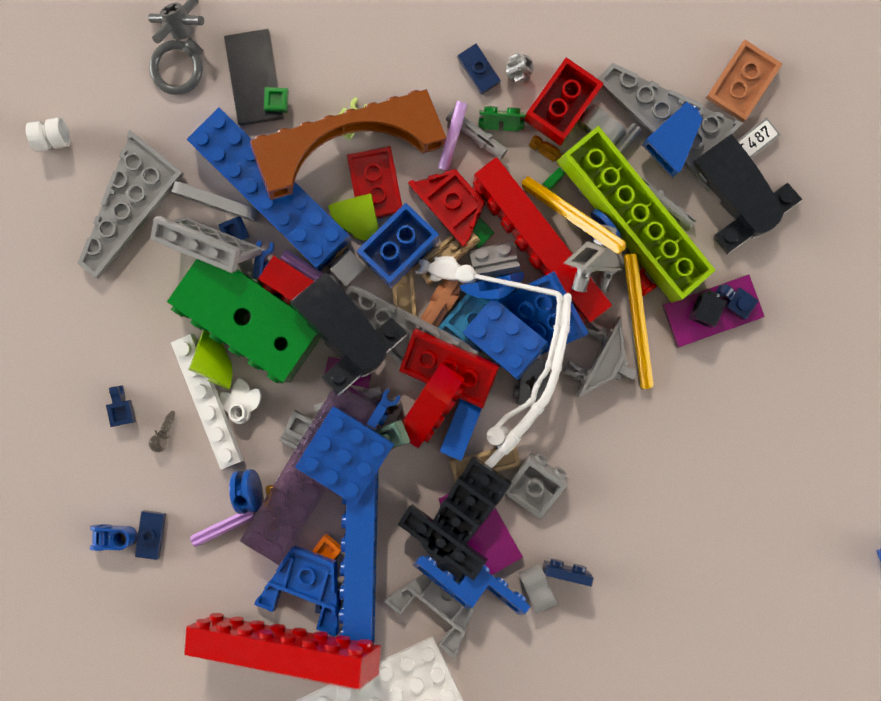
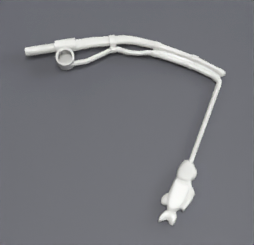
M450 256L434 257L435 261L432 263L425 259H419L421 267L415 273L425 274L429 272L431 274L430 280L434 282L445 279L450 281L458 280L461 283L469 284L480 279L548 294L557 298L556 322L544 371L533 387L531 398L526 403L505 414L487 432L489 443L498 445V449L485 462V464L493 468L504 455H508L521 441L524 433L531 427L539 414H542L555 390L562 369L568 332L570 331L571 294L566 293L562 296L556 290L479 275L471 265L461 266L454 257ZM550 369H552L547 386L541 398L537 402H535L538 389L543 379L548 375ZM531 406V409L524 418L509 432L503 424L512 416Z

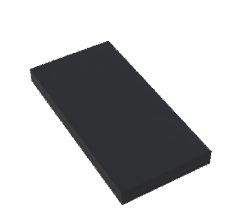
M269 29L224 36L238 125L243 126L284 119L283 113L264 111L265 87L279 88Z

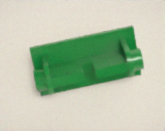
M484 106V110H479V115H483V118H479L478 127H483V130H499V122H503V131L519 132V129H524V120H520V117H525V113L520 112V108L507 107V111H498V107Z

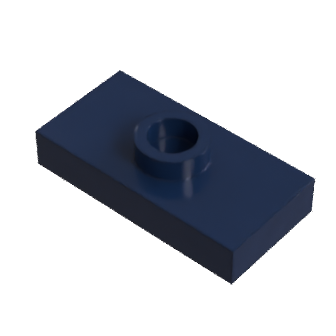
M477 43L457 55L458 60L481 95L500 84V78Z
M141 511L135 557L153 560L160 559L166 513Z

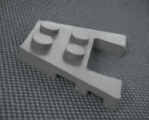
M440 562L436 566L443 572L445 570L450 572L456 578V583L463 575L449 563ZM424 574L418 576L384 600V603L399 615L402 614L414 597H417L452 625L439 641L438 646L451 657L456 658L474 607L466 609Z

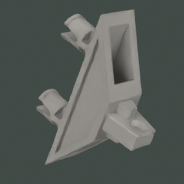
M602 225L616 235V228ZM595 238L593 242L587 241L564 262V264L577 268L571 289L579 292H587L591 272L600 271L596 285L602 292H609L613 273H616V271L625 272L621 253H615Z
M621 316L616 318L610 329L594 321L589 323L597 331L587 328L588 334L601 340L603 345L588 370L571 360L568 362V365L576 370V372L564 369V374L581 381V386L575 397L578 398L613 378L620 380L621 376L629 380H634L637 372L627 367L629 361L625 360Z

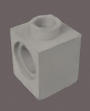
M348 248L327 266L332 271L328 275L337 284L342 282L345 286L366 268Z

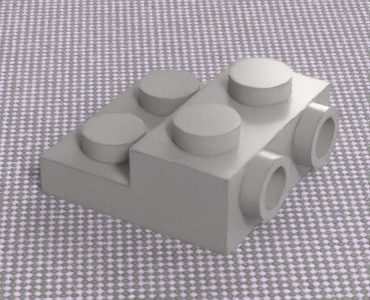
M530 453L512 478V484L505 495L541 519L567 487L569 478L566 477L567 473L562 468L555 467L554 469L548 465V460L543 455Z

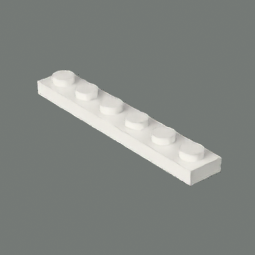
M189 334L171 342V345L219 467L224 469L244 461L214 383L207 381L208 378L188 370L198 343L195 334Z

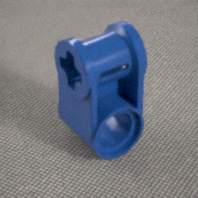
M91 525L92 545H90V550H123L135 544L138 537L137 531L131 526ZM121 533L126 536V543L121 540Z

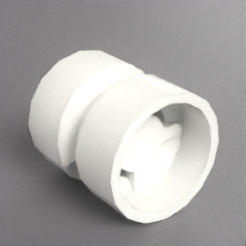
M56 117L47 119L45 123L43 121H34L26 124V136L34 152L47 151L51 149V146L55 149L70 146V134L63 118Z

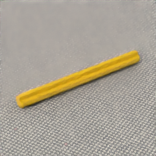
M530 176L522 180L523 189L615 253L620 254L626 248L624 240Z
M632 253L624 255V265L641 389H650L654 386L639 266L637 254Z

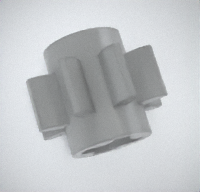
M519 53L509 57L510 62L506 65V73L509 79L515 80V82L520 81V83L530 80L529 75L534 71V64L531 58Z

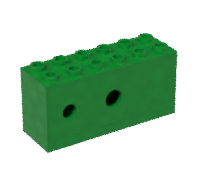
M199 259L195 260L166 301L172 305L171 310L181 317L184 316L192 319L190 324L201 331L202 329L207 332L209 331V337L216 342L228 344L230 352L238 357L248 358L249 361L247 363L257 370L267 371V377L277 384L290 383L321 339L292 306L264 289L259 283L237 269V271L231 273ZM250 312V322L245 325L243 322L244 316Z

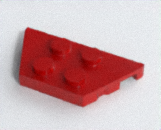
M456 169L446 171L440 175H430L427 179L419 181L410 180L408 182L409 187L456 241L465 248L483 211L485 201Z

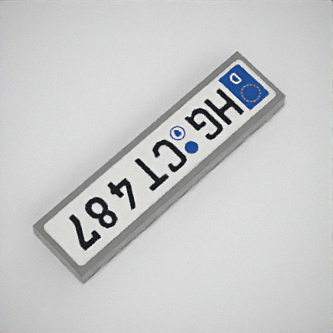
M766 117L737 141L752 158L781 134ZM697 171L694 175L704 188L710 191L711 189L706 184L707 179L700 171Z

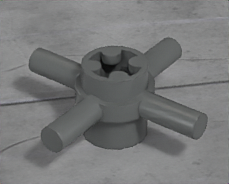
M187 0L182 6L180 3H172L165 6L160 11V14L150 13L148 15L149 22L163 23V26L152 36L153 41L159 44L169 33H171L175 40H181L192 34L194 30L192 25H203L205 22L203 16L188 14L199 3V0Z

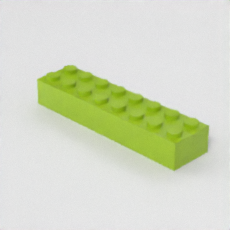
M599 125L557 160V163L592 206L602 211L613 222L620 232L622 240L626 242L625 246L631 253L637 254L638 262L671 302L683 300L716 271Z

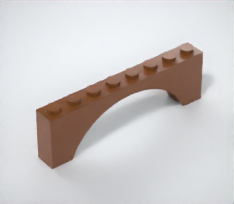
M427 89L422 91L414 90L408 93V95L401 97L393 96L381 103L372 102L357 110L348 109L343 114L336 116L327 115L319 121H307L298 127L291 129L283 128L278 130L277 133L270 135L262 134L250 140L251 150L269 199L273 200L293 194L296 176L305 160L318 147L341 135L354 132L385 133L408 142L422 154L443 148L447 137Z

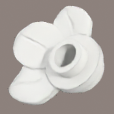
M238 378L231 393H220V400L224 410L228 412L229 418L236 424H243L250 419L251 412L258 408L261 401L260 389L251 390L245 380ZM240 409H242V416L239 414Z

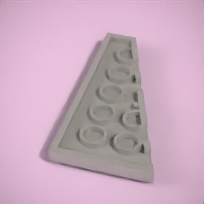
M614 63L598 78L604 83L602 88L651 134L686 102L699 109L703 120L684 163L693 174L698 171L693 164L694 160L730 134H733L743 124L740 121H733L725 117L724 114L718 111L709 110L703 107V104L673 90L668 91L653 81L649 82L638 77V74Z
M130 129L127 134L128 140L119 155V163L116 170L112 173L102 199L99 215L95 217L93 222L95 224L90 237L86 240L78 261L81 267L98 279L169 194L175 181H179L184 175L182 171Z
M354 284L350 285L345 291L375 330L392 317L407 332V336L388 352L400 365L414 329H418L475 355L480 351L475 346ZM415 379L423 388L426 386V383Z

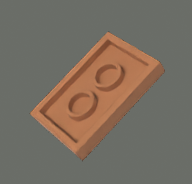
M744 39L711 88L706 99L741 122H744L777 74L782 63Z

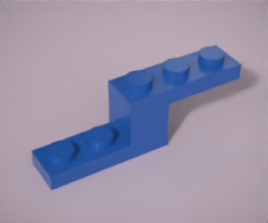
M422 555L413 563L415 568L466 609L474 607L485 589L490 591L518 615L526 614L531 607L526 603L527 599L522 594L516 591L512 592L507 588L508 583L500 577L495 578L489 573L490 569L486 565H484L474 581L463 574L456 583V578L446 570L443 572L436 567L437 562L429 556L424 557Z

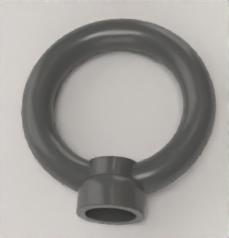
M190 37L186 42L170 40L159 45L153 52L149 63L150 75L155 85L160 90L172 95H182L193 90L202 77L203 63L200 54L204 50ZM174 49L184 51L191 57L194 64L191 78L179 86L166 83L159 74L160 59L166 52Z

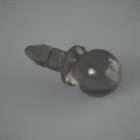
M171 411L165 417L160 431L155 430L156 435L150 438L149 448L153 452L159 453L166 449L167 439L170 438V435L167 433L174 422L175 411Z

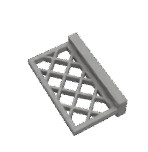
M161 216L154 217L150 240L233 273L237 271L238 263L262 255L263 248L189 218L183 217L169 220Z

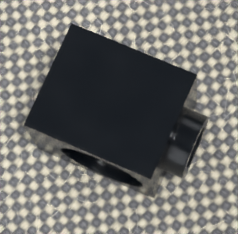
M708 290L707 292L700 293L688 319L708 328L716 327L726 300L721 299V295L714 291Z

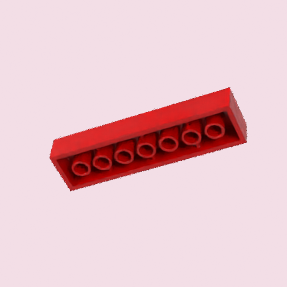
M497 157L474 173V187L472 188L481 198L483 197L488 203L486 207L493 216L497 215L502 221L500 225L507 234L511 233L516 239L514 241L515 245L521 252L525 250L530 257L528 261L535 270L539 268L544 276L555 271L566 293L571 294V302L584 325L592 322L612 306L591 277L588 282L587 292L571 289L577 268L564 264V262L573 254Z
M212 613L209 617L197 619L195 623L186 626L184 655L358 690L379 675L381 645L373 644L371 640L362 639L354 641L350 640L349 636L332 637L328 636L327 632L310 633L305 628L287 629L283 624L265 625V622L260 620L248 622L244 621L243 617L226 618L221 613Z

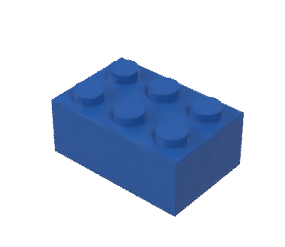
M405 203L357 250V254L383 282L392 288L419 259L424 257L439 242V234Z
M491 299L463 331L464 336L517 381L548 346L545 339L496 299Z

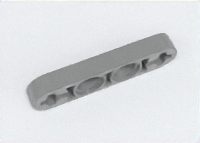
M175 181L171 191L173 194L237 217L241 216L243 219L255 222L259 212L248 205Z

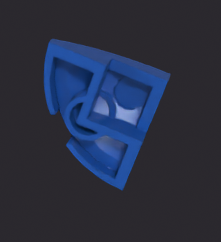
M524 271L493 278L521 283L524 278ZM485 280L460 285L461 290L465 293L485 299L502 298L516 289V287Z

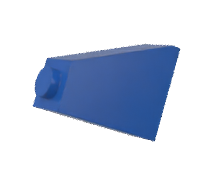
M686 102L642 144L672 178L682 170L703 120L699 109Z
M460 399L439 452L462 461L482 408Z

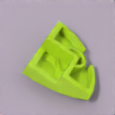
M371 194L328 205L334 221L358 240L367 241L379 229Z
M203 330L188 370L208 378L207 381L229 390L232 383L233 369L232 363L225 351L226 348L222 343L220 344L210 338L209 332Z

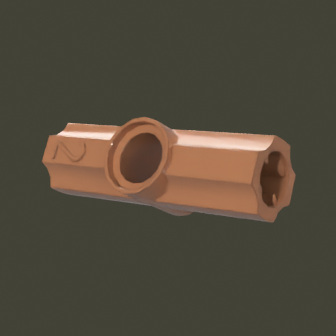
M444 280L442 284L440 283L431 296V302L420 319L439 327L446 313L450 312L459 298L460 285L465 283H461L458 280Z

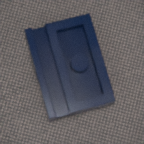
M551 558L550 561L544 560L542 570L546 576L592 587L594 577L586 570L587 567L580 564H573V567L564 565V561Z

